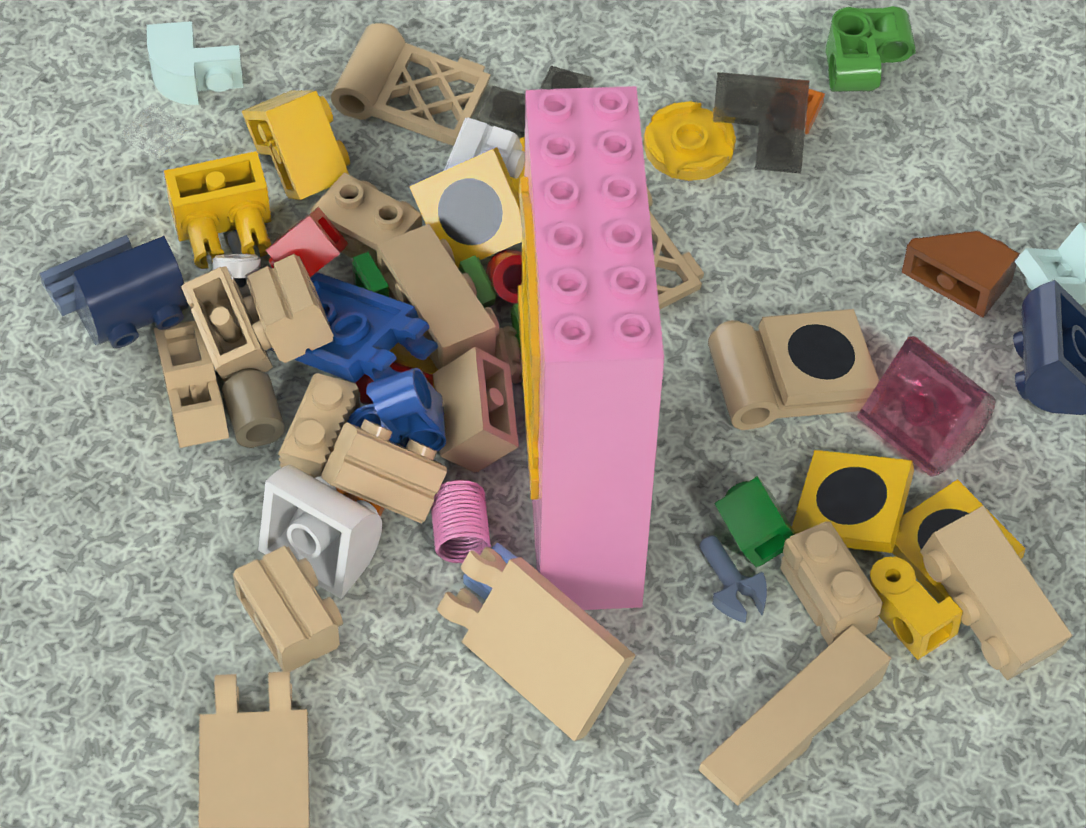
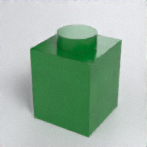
M758 476L750 481H743L734 485L727 491L725 497L714 503L740 550L756 568L783 553L785 540L796 534L775 497Z

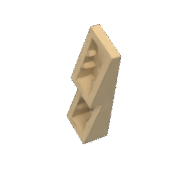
M851 625L703 760L699 771L738 806L801 756L809 748L816 734L882 682L891 657L854 625Z

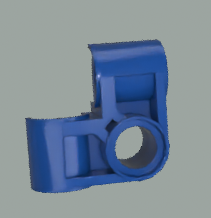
M418 368L368 383L366 394L372 399L373 404L364 405L356 409L347 421L361 428L364 419L387 428L392 431L389 440L406 447L409 439L422 443L436 451L441 450L446 444L443 398Z

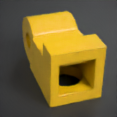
M884 557L872 566L869 576L870 584L883 602L878 616L917 660L958 634L963 610L950 596L938 603L916 581L915 571L911 564L898 557Z

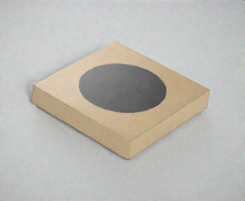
M854 309L761 318L758 328L784 406L878 396L881 384Z

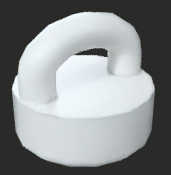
M254 254L217 255L213 258V270L226 266L233 278H246L247 280L249 274L261 269V259L258 255ZM246 282L245 286L240 287L244 298L251 295Z

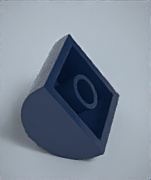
M165 236L73 272L76 311L93 343L97 346L109 341L113 348L125 347L139 337L137 329L155 323L159 330L169 329L183 320L184 315L182 311L189 307L181 288L185 284L182 274Z
M1052 280L1032 290L1022 303V330L1014 333L1013 342L1018 355L1024 360V370L1015 374V384L1023 399H1029L1032 404L1044 411L1056 414L1085 415L1086 310L1056 280Z

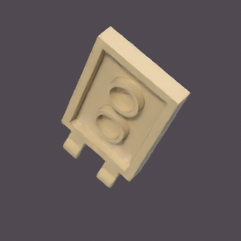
M485 547L481 555L474 550L469 551L460 567L461 570L471 579L486 584L493 589L484 604L466 588H461L456 597L451 592H446L437 607L438 612L447 620L466 627L468 631L462 643L573 741L584 738L636 655L522 557L509 559L508 563H506L490 547Z
M290 671L268 672L270 711L239 713L237 675H215L216 714H201L199 721V828H310L307 709L292 710Z

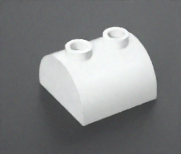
M292 465L284 466L272 474L265 482L258 550L266 555L284 545L286 547L289 546L297 561L303 558L309 561L317 576L318 586L342 599L369 566L381 537L382 519L370 503L364 500L353 501L323 480L322 476L313 478Z

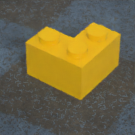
M290 90L241 111L257 152L259 154L271 155L286 196L289 199L302 200L330 188L344 172L349 174L347 166L350 165L349 154L342 141L335 139L329 124L333 122L331 108L325 97L318 95L317 90Z

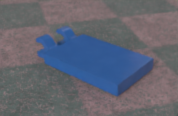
M318 272L311 277L333 332V341L313 351L307 348L304 355L294 360L356 383L364 374L368 375L373 381H377L401 373L390 367L397 359L390 350L397 343L403 345L414 357L420 360H425L438 348L436 342L428 340L423 336L430 327L426 321L419 318L415 306Z

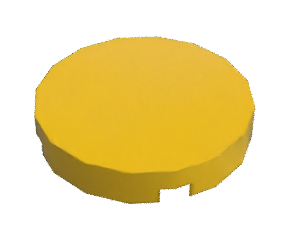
M688 101L672 103L659 109L651 117L649 125L646 126L643 144L646 157L657 170L671 178L693 181L707 179L724 170L732 161L736 136L733 124L721 111L713 108L712 112L702 108V103Z

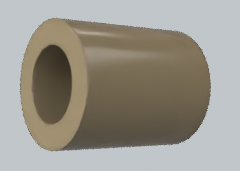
M242 369L235 372L223 385L222 392L236 441L241 446L247 448L275 442L283 435L285 426L269 375L254 369Z

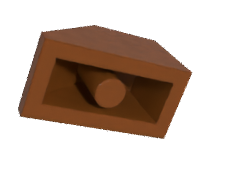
M980 231L913 238L907 244L902 273L984 318L1012 282L1017 265L1015 261L1020 253L1009 248L1002 241L992 239Z

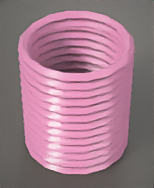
M469 480L447 481L441 484L438 493L434 496L431 515L435 552L437 556L445 561L463 563L469 551L474 550L481 555L485 547H491L484 488L478 483Z

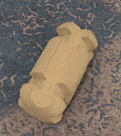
M511 326L500 328V333L496 335L495 357L510 365L511 381L517 384L523 380L519 342L515 337V334H517L516 330Z

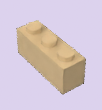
M427 224L377 244V267L389 285L390 295L395 300L415 306L419 318L429 324L430 328L423 336L428 340L436 342L438 348L429 355L438 370L473 347H477L495 357L496 335L500 333L498 320L490 307L484 308L478 300L474 282L469 274H461L457 268L453 251L445 239L439 240L431 226Z
M985 506L934 532L920 551L923 555L924 566L928 574L936 582H941L952 600L963 610L961 622L971 627L982 643L981 649L985 659L991 667L1000 670L1007 681L1057 653L1073 636Z

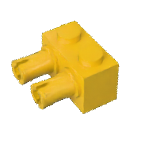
M257 151L164 170L169 205L179 242L190 240L194 254V263L198 268H209L207 255L211 256L213 264L215 256L224 254L218 233L236 229L242 254L255 255L254 245H257L260 257L268 254L265 250L271 245V241L268 238L265 223L272 221L268 188Z

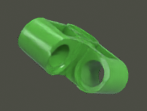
M894 6L885 8L846 7L835 12L832 16L825 51L828 62L830 90L832 92L874 91L880 87L881 63L902 62L916 54L910 17L906 10Z

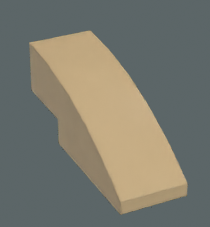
M196 321L178 323L165 330L153 328L179 447L183 448L229 438L214 364Z

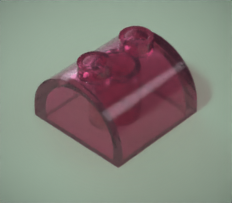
M909 336L856 417L909 460H912L914 464L930 477L945 472L971 448L988 424L993 414L996 400L995 397L918 337Z

